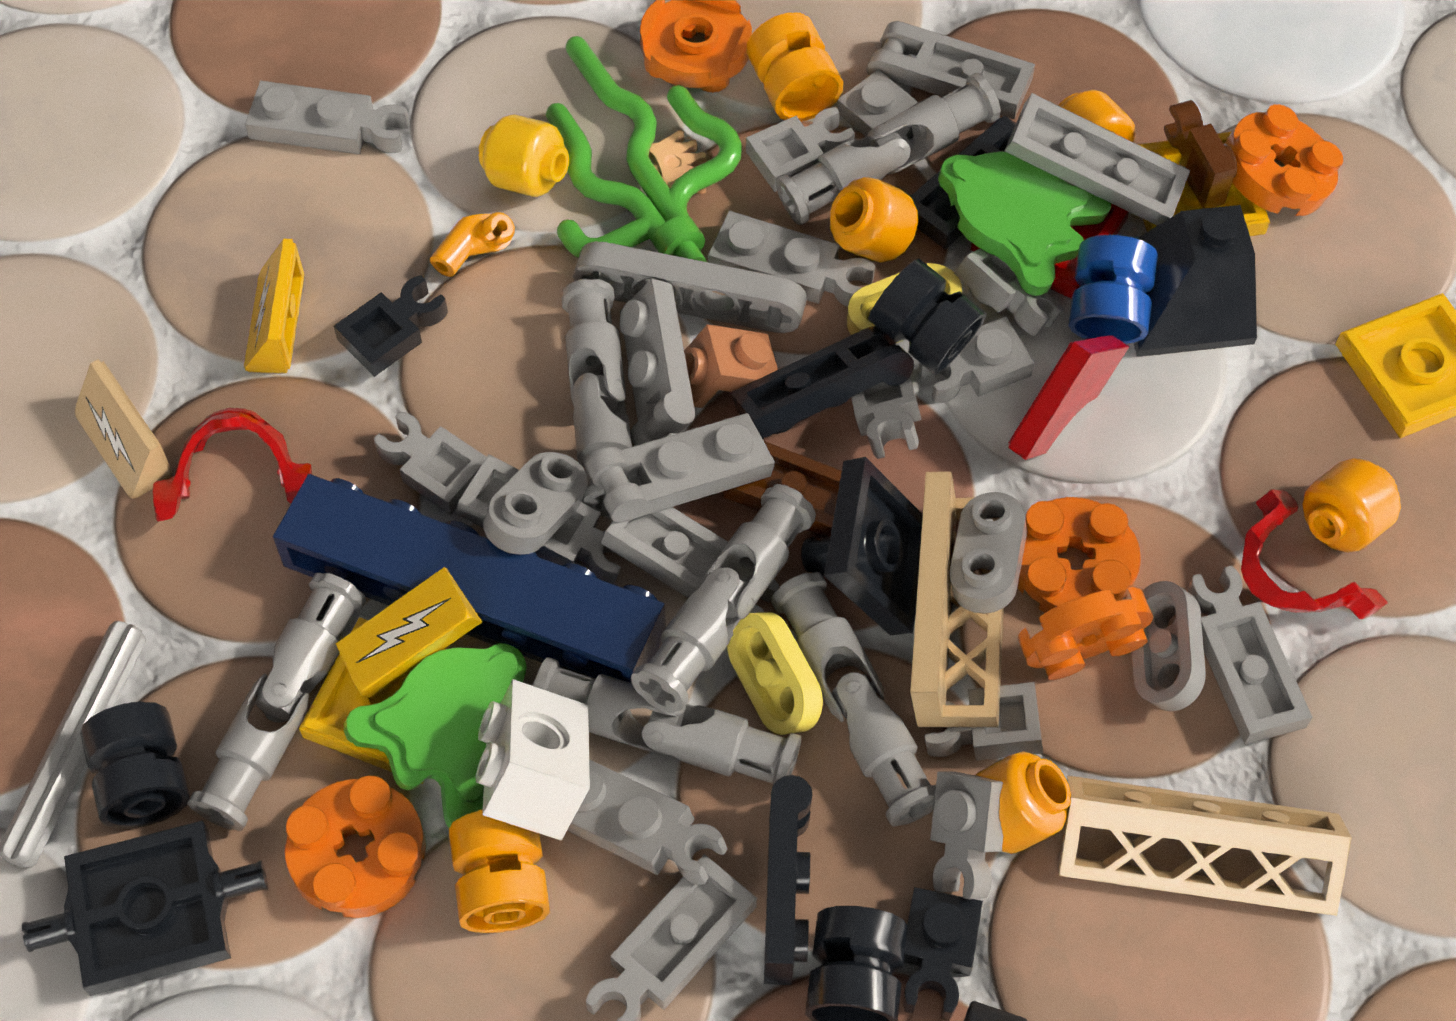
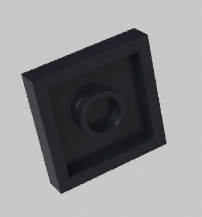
M867 457L845 460L842 466L831 536L806 538L801 548L802 564L807 572H819L822 576H825L890 636L913 633L923 514Z

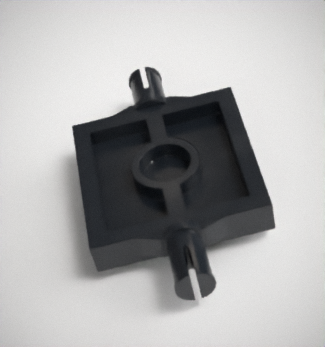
M203 820L66 855L64 860L68 892L64 904V913L31 922H23V940L28 952L70 941L78 953L83 989L89 996L231 959L225 926L228 899L260 890H268L265 868L262 860L257 863L221 872L213 859L209 831Z

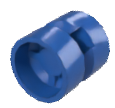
M1121 235L1094 236L1081 242L1078 249L1075 280L1081 287L1075 289L1072 294L1068 323L1071 332L1085 339L1113 335L1125 344L1145 339L1149 330L1152 306L1150 297L1145 293L1151 291L1154 286L1158 257L1157 251L1153 246L1145 241Z

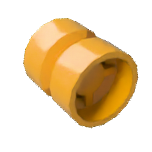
M790 12L777 15L762 23L751 34L747 42L746 54L757 76L764 84V90L780 119L787 120L797 116L801 122L815 118L820 111L831 108L838 101L843 92V80L828 52L825 51V45L808 16L802 13Z
M483 810L466 814L453 821L448 828L454 871L463 875L455 884L460 926L472 932L501 933L522 929L544 920L550 913L545 872L542 868L535 865L543 857L540 833L482 815Z

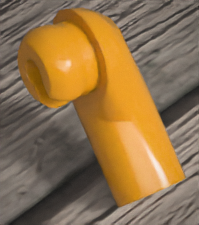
M501 212L463 217L456 223L432 254L430 263L442 275L453 277L469 256L497 252L506 248L515 234V226L512 219Z

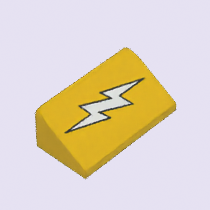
M283 239L259 273L244 361L245 371L287 373L291 367L304 282L303 267L293 239Z
M443 567L335 644L361 696L374 699L407 676L425 657L444 650L481 624L482 621L448 569Z

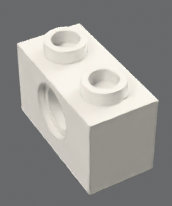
M512 679L501 703L494 701L489 703L479 728L478 740L486 743V748L481 756L476 773V783L484 785L482 815L562 841L590 789L588 705Z

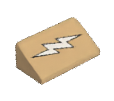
M97 359L90 363L76 403V418L127 495L132 499L138 498L152 490L154 482L170 479L173 472L159 441L105 362H100Z

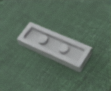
M1033 93L1024 103L1005 148V152L1157 226L1173 217L1190 173L1189 169Z

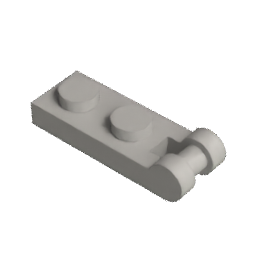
M893 21L887 25L880 39L882 49H878L873 53L866 67L869 76L879 69L894 83L899 82L940 96H945L964 86L968 76L980 73L995 91L1001 108L1000 115L1015 119L1033 79L1035 64L908 23ZM909 54L916 55V58L910 57V56H908V55H909Z
M653 278L620 311V329L624 334L629 364L628 379L633 388L638 422L630 430L631 440L635 446L671 436V433H679L695 418L672 283Z
M746 413L621 451L616 447L604 448L591 455L585 466L592 482L596 486H602L606 493L603 502L611 519L614 522H624L771 477L775 461L751 417ZM638 476L642 485L638 486L636 483H629L628 479Z

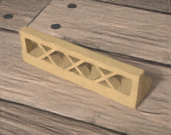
M951 471L926 472L910 694L918 727H998L1004 608L988 613V615L974 613L960 606L954 598L950 580V567L957 536L956 524L957 519H960L963 508L973 498L955 497ZM989 518V519H993V521H996V520H998V519H1000V518ZM982 568L979 569V570H980L981 572H983L984 574H988V573H990V572L992 571V570H985V569H982ZM953 603L958 607V609L951 614V608ZM971 618L987 632V638L966 655L950 641V634ZM948 658L956 663L949 669ZM986 659V668L984 671L978 665ZM967 674L984 688V705H946L947 690Z
M1067 775V782L1071 792V803L1068 807V816L1063 832L1058 864L1059 876L1337 916L1352 840L1339 814ZM1081 826L1111 830L1123 845L1122 849L1103 862L1076 858ZM1126 832L1141 834V836L1132 841ZM1161 838L1181 840L1193 857L1173 871L1154 869L1141 852ZM1195 842L1211 845L1201 851ZM1231 848L1251 850L1262 867L1242 881L1223 879L1211 862ZM1264 852L1280 855L1270 861ZM1133 858L1139 867L1124 864ZM1302 858L1328 861L1322 893L1292 889L1280 873ZM1203 869L1209 877L1193 874ZM1273 879L1278 887L1263 884Z

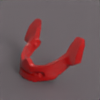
M226 408L216 411L207 416L190 434L183 446L175 475L170 479L154 482L153 504L155 518L157 521L172 519L178 512L181 499H188L190 497L189 487L191 481L189 480V470L193 453L204 450L208 439L215 433L235 430H250L257 433L262 441L269 445L278 462L277 474L280 476L281 486L285 487L286 498L290 504L307 475L312 474L311 464H296L292 462L284 436L254 411L244 408Z
M1275 489L1269 490L1255 502L1263 512V518L1252 526L1245 535L1241 572L1251 593L1262 602L1294 613L1323 612L1338 607L1349 608L1361 620L1372 616L1388 604V601L1377 590L1360 588L1356 582L1340 588L1333 594L1313 599L1306 591L1290 593L1282 590L1263 570L1259 556L1263 543L1271 531L1277 526L1282 525L1283 521L1297 512L1299 505L1290 493L1285 490Z

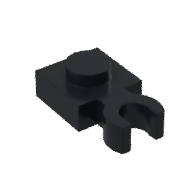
M422 275L413 277L403 285L400 298L393 303L381 292L335 324L333 327L336 338L375 377L422 343L419 326H432L441 322L448 313L446 298L440 294L431 302L418 303V300L428 294L426 279Z
M914 887L907 922L904 963L918 965L920 970L912 974L906 984L903 995L905 1012H914L919 992L925 989H933L943 998L941 1019L950 1021L953 1017L959 1001V989L950 974L951 972L967 976L971 974L983 901Z

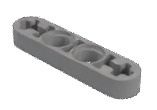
M595 241L584 245L573 274L574 281L580 279H600L608 282L614 288V300L626 303L651 278L672 283L677 313L776 333L792 332L799 327L807 301L805 290L794 281L783 277L607 242Z

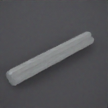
M115 621L109 625L0 842V856L5 861L23 868H32L36 865L86 764L80 735L82 725L91 716L115 705L146 642L142 630L138 627L122 621Z

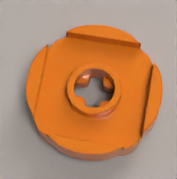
M656 0L646 10L640 25V44L644 56L645 69L649 75L661 78L674 85H681L686 88H701L703 91L710 93L720 92L729 85L730 78L737 75L749 60L746 51L747 42L752 34L750 20L748 19L747 21L741 14V6L736 0H670L665 3V0ZM696 32L705 34V41L699 43L689 42L684 39V37L693 38Z
M1273 104L1266 112H1255L1245 116L1236 125L1224 143L1231 147L1237 161V174L1233 178L1232 183L1248 200L1267 211L1278 214L1283 207H1287L1290 209H1300L1295 216L1309 215L1322 206L1337 186L1338 169L1343 163V155L1340 149L1333 143L1323 140L1312 128L1299 121L1295 112L1287 106ZM1277 159L1285 164V166L1281 167L1274 160Z
M1078 497L1039 501L1031 505L1025 517L1027 536L1017 587L1022 595L1025 589L1032 599L1040 603L1038 609L1044 613L1079 597L1109 589L1112 590L1116 601L1123 600L1124 597L1126 599L1129 595L1127 587H1134L1138 576L1141 554L1138 540L1128 526V517L1120 507L1115 504H1101L1090 499ZM1067 548H1076L1086 553L1090 559L1084 561L1082 569L1075 570L1071 569L1069 560L1059 558L1058 553L1066 552Z
M1127 587L1131 599L1120 601L1115 600L1111 589L1099 591L1071 600L1038 617L1043 628L1042 631L1031 638L1025 627L1018 634L1017 639L1027 665L1032 668H1044L1048 679L1057 680L1071 676L1085 668L1084 659L1099 655L1108 650L1111 656H1121L1143 647L1148 642L1144 629L1153 620L1152 612L1143 591L1137 587Z
M368 775L359 779L343 780L328 785L308 798L287 819V840L285 845L287 868L301 895L310 904L321 910V907L329 911L342 912L344 917L351 918L377 915L399 903L408 895L416 882L414 876L421 867L422 858L424 860L426 851V838L420 818L411 802L402 793L389 787L387 782L378 776ZM353 834H358L360 837L369 835L374 841L365 846L368 857L364 860L355 862L350 854L341 857L337 856L338 849L345 845L344 839Z

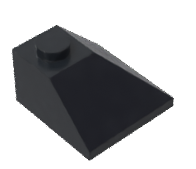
M1241 205L1181 211L1136 238L1153 246L1158 254L1154 286L1151 291L1145 293L1152 301L1149 330L1145 339L1134 343L1137 357L1255 344L1257 339L1255 251Z

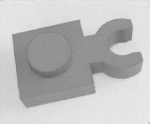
M878 69L841 96L837 102V109L842 118L866 137L870 130L918 102ZM908 125L898 129L897 132L903 140L907 141L911 151L915 143L910 141V139H913L914 134L912 125Z
M836 107L820 111L815 116L813 123L804 127L797 116H794L746 137V153L774 192L777 191L776 178L783 174L792 177L817 164L819 155L844 142L854 140L855 132L852 128L846 129L841 133L829 132L839 126L840 112Z
M982 249L968 254L954 273L968 285L970 293L978 301L992 306L997 312L1007 308L1014 314V318L1019 326L1034 337L1040 333L1044 326L1050 328L1064 310L1056 299L1046 293L1040 296L1027 294L1021 288L1012 269L1004 261Z
M1007 317L982 325L955 360L939 373L947 379L934 384L932 399L935 403H945L952 400L959 393L960 387L969 383L979 397L1032 376L1035 362ZM919 363L918 375L921 379L933 374Z
M911 376L900 385L891 386L881 382L851 397L861 436H868L872 453L877 459L885 457L884 445L893 439H905L909 450L917 449L919 439L914 422L922 419Z
M399 412L395 416L398 430L407 435V437L400 442H391L386 437L378 434L374 441L379 456L387 463L403 465L400 468L402 481L451 515L457 509L458 501L483 464L486 456L441 426L430 438H427L422 434L420 424L414 416L406 412Z
M1035 682L1000 686L998 727H948L947 730L941 733L926 734L925 742L928 755L946 757L954 754L962 745L973 744L976 760L1003 758L1023 751L1031 754L1043 753ZM984 688L968 689L969 705H984ZM946 701V705H955L952 702Z
M937 772L930 840L945 843L946 845L945 854L939 859L933 872L935 891H959L960 875L962 872L964 877L963 898L981 899L987 898L989 895L992 877L990 868L985 861V852H1002L1003 831L999 811L1003 782L960 772Z

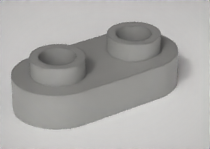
M543 452L533 456L492 497L483 521L484 531L488 539L499 549L512 554H529L540 549L579 508L588 486L585 470L576 460L562 453Z
M989 492L978 495L971 499L961 512L950 567V580L955 600L960 606L974 613L985 614L1001 610L1013 600L1017 592L1027 527L1022 505L1017 499L1008 494ZM989 518H1000L996 521H986ZM981 568L985 570H992L990 573L985 575H977L973 573Z
M1159 581L1142 590L1152 612L1153 620L1144 629L1148 642L1143 647L1132 652L1134 684L1137 692L1143 699L1162 710L1178 711L1186 708L1196 700L1205 683L1206 671L1201 611L1198 601L1192 594L1173 582ZM1176 615L1175 621L1168 627L1170 619Z

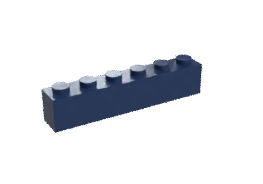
M308 474L273 535L284 567L313 577L315 573L333 574L353 584L366 598L388 606L445 567L482 621L481 624L466 633V635L492 645L499 643L509 644L518 649L523 656L541 663L547 657L556 659L559 662L560 668L595 679L598 675L604 674L631 683V675L636 668L649 663L656 654L662 642L661 634L666 628L665 603L658 601L652 593L641 587L625 585L622 588L598 579L593 572L583 566L574 563H566L562 566L538 557L535 552L522 555L505 552L496 547L489 539L480 536L472 527L462 522L449 520L443 523L422 515L414 506L398 499H390L386 502L366 495L353 483L340 478H333L331 481Z

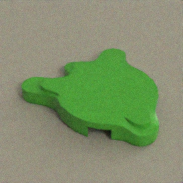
M993 152L977 156H951L942 164L938 176L940 186L949 195L951 206L955 205L960 216L959 230L977 247L1004 261L1015 273L1021 288L1032 296L1048 293L1055 279L1054 264L1071 260L1078 256L1079 246L1084 240L1071 226L1101 223L1105 220L1111 209L1110 202L1071 185L1063 179L1007 152Z
M504 643L496 644L487 649L457 647L440 650L425 657L410 671L399 690L393 696L380 703L360 706L352 710L343 723L345 736L348 741L356 746L378 749L384 752L389 760L393 778L402 789L412 790L425 779L436 780L441 787L444 820L446 825L450 827L453 821L460 817L483 810L484 785L476 783L477 768L486 748V743L478 740L480 724L491 701L501 703L512 679L523 682L527 669L525 658L518 649Z

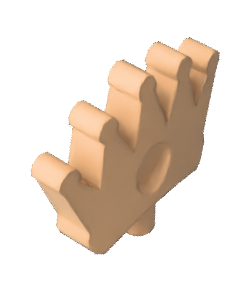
M678 130L660 142L653 143L649 150V158L655 163V168L669 188L684 173L707 162V154L705 152L692 153L698 149L696 140L683 142V130ZM706 188L698 191L697 194H704Z

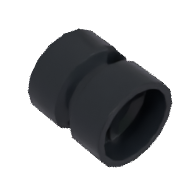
M918 258L906 266L884 290L872 308L868 320L895 343L905 339L908 340V353L936 376L947 368L969 344L983 324L987 314L960 291L950 295L945 292L946 280Z
M142 701L123 703L91 716L82 725L80 735L87 766L93 774H96L92 781V789L98 816L103 825L118 829L145 827L162 822L178 814L187 806L190 795L182 763L178 757H173L177 749V742L171 717L165 706L155 702Z
M834 906L819 911L817 913L812 956L822 965L810 971L805 1015L811 1021H898L902 983L892 973L902 969L904 964L908 926L906 922L890 912L870 907Z

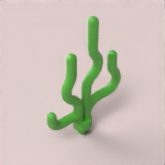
M571 37L567 40L565 49L598 98L608 108L625 114L633 120L634 130L628 141L626 161L633 177L645 194L640 189L628 184L598 178L591 170L592 149L584 132L563 104L552 103L547 108L546 117L551 125L558 128L563 137L564 145L569 152L567 172L574 187L589 199L626 208L636 219L597 238L587 237L574 220H563L557 227L559 239L565 248L578 258L582 247L590 242H607L634 247L650 239L658 253L706 262V258L701 253L705 245V237L689 216L687 203L698 191L721 181L735 170L741 160L742 143L736 130L726 121L704 112L685 87L681 85L671 87L667 93V100L681 121L692 132L714 141L719 146V152L711 160L690 169L677 178L669 188L649 158V150L655 139L657 120L651 106L641 96L620 88L582 37Z

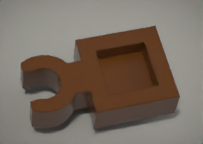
M1189 100L1171 105L1169 111L1175 122L1165 125L1163 130L1170 145L1176 149L1178 148L1182 155L1179 165L1190 170L1187 178L1189 186L1202 209L1224 205L1233 178L1237 174V161L1233 150L1228 144L1222 143L1211 123L1203 125L1201 113L1194 101Z

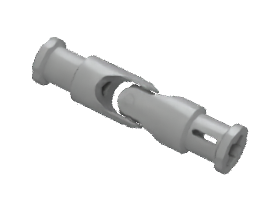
M974 73L967 77L964 86L941 98L938 95H932L876 126L868 132V136L844 142L819 155L817 164L792 177L783 174L776 178V189L783 206L793 221L798 225H802L809 221L810 213L833 202L838 193L853 180L863 177L882 180L886 174L897 173L958 141L960 133L982 121L987 123L997 121L1000 118L1001 108L995 91L983 75ZM908 125H912L914 134L913 142L915 144L911 151L907 141L903 140L897 132L898 129Z
M580 279L570 283L563 289L562 307L569 313L570 330L565 336L571 399L574 406L573 420L578 463L585 468L588 478V486L582 503L601 512L600 516H610L603 502L606 493L602 486H596L592 482L585 464L591 455L604 448L616 447L621 451L632 447L629 417L626 414L625 407L626 390L619 330L612 325L610 309L613 307L615 294L614 288L608 282L600 279Z
M775 484L764 492L761 496L762 507L753 520L743 523L737 529L701 580L698 590L691 594L662 632L661 641L663 644L649 663L638 666L633 672L631 683L634 689L650 705L668 713L680 711L685 707L688 702L687 690L701 671H708L718 660L729 644L734 628L741 619H744L750 613L788 560V547L797 534L812 526L816 513L812 504L799 491L786 485ZM741 580L749 581V583L746 586L744 582Z
M816 572L796 576L781 585L772 595L771 603L778 613H785L798 637L796 642L820 685L822 698L830 712L840 722L844 721L843 716L847 719L850 734V750L864 776L873 777L889 807L886 811L889 823L892 826H899L919 820L934 809L936 785L930 784L914 755L918 748L900 716L893 712L884 702V688L879 680V676L846 618L836 615L824 593L827 583L822 574ZM855 666L865 673L864 675L852 672L844 675L832 691V694L826 683L829 675L842 667ZM897 774H899V775L901 776V778H902L903 782L905 783L907 789H905V788L903 787V785L901 784V782H900V780H899Z
M330 573L314 574L309 583L310 590L312 591L298 618L288 621L274 646L273 669L269 676L263 674L253 684L215 752L219 758L218 763L203 790L194 791L187 802L192 810L206 820L229 830L242 831L248 821L244 813L260 782L269 781L307 711L309 693L326 676L339 652L335 643L338 642L352 613L360 612L366 602L365 595L353 584L341 577ZM256 704L270 721L277 723L288 722L277 731L268 732L256 729L248 722V718Z
M550 657L544 659L533 683L534 687L587 704L589 733L653 753L668 754L682 762L728 777L734 772H738L774 785L783 776L792 775L801 746L800 735L791 733L787 738L749 727L748 720L701 705L693 706L686 704L682 710L674 713L661 711L650 705L638 694L630 682L604 674L598 675L596 679L560 668L558 660ZM646 708L652 710L649 722L644 727L641 726L632 716L630 709Z

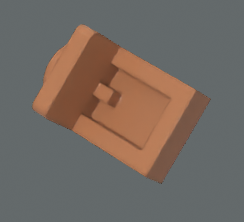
M707 324L684 350L693 403L696 408H703L718 390L732 392L778 370L770 339L766 333Z

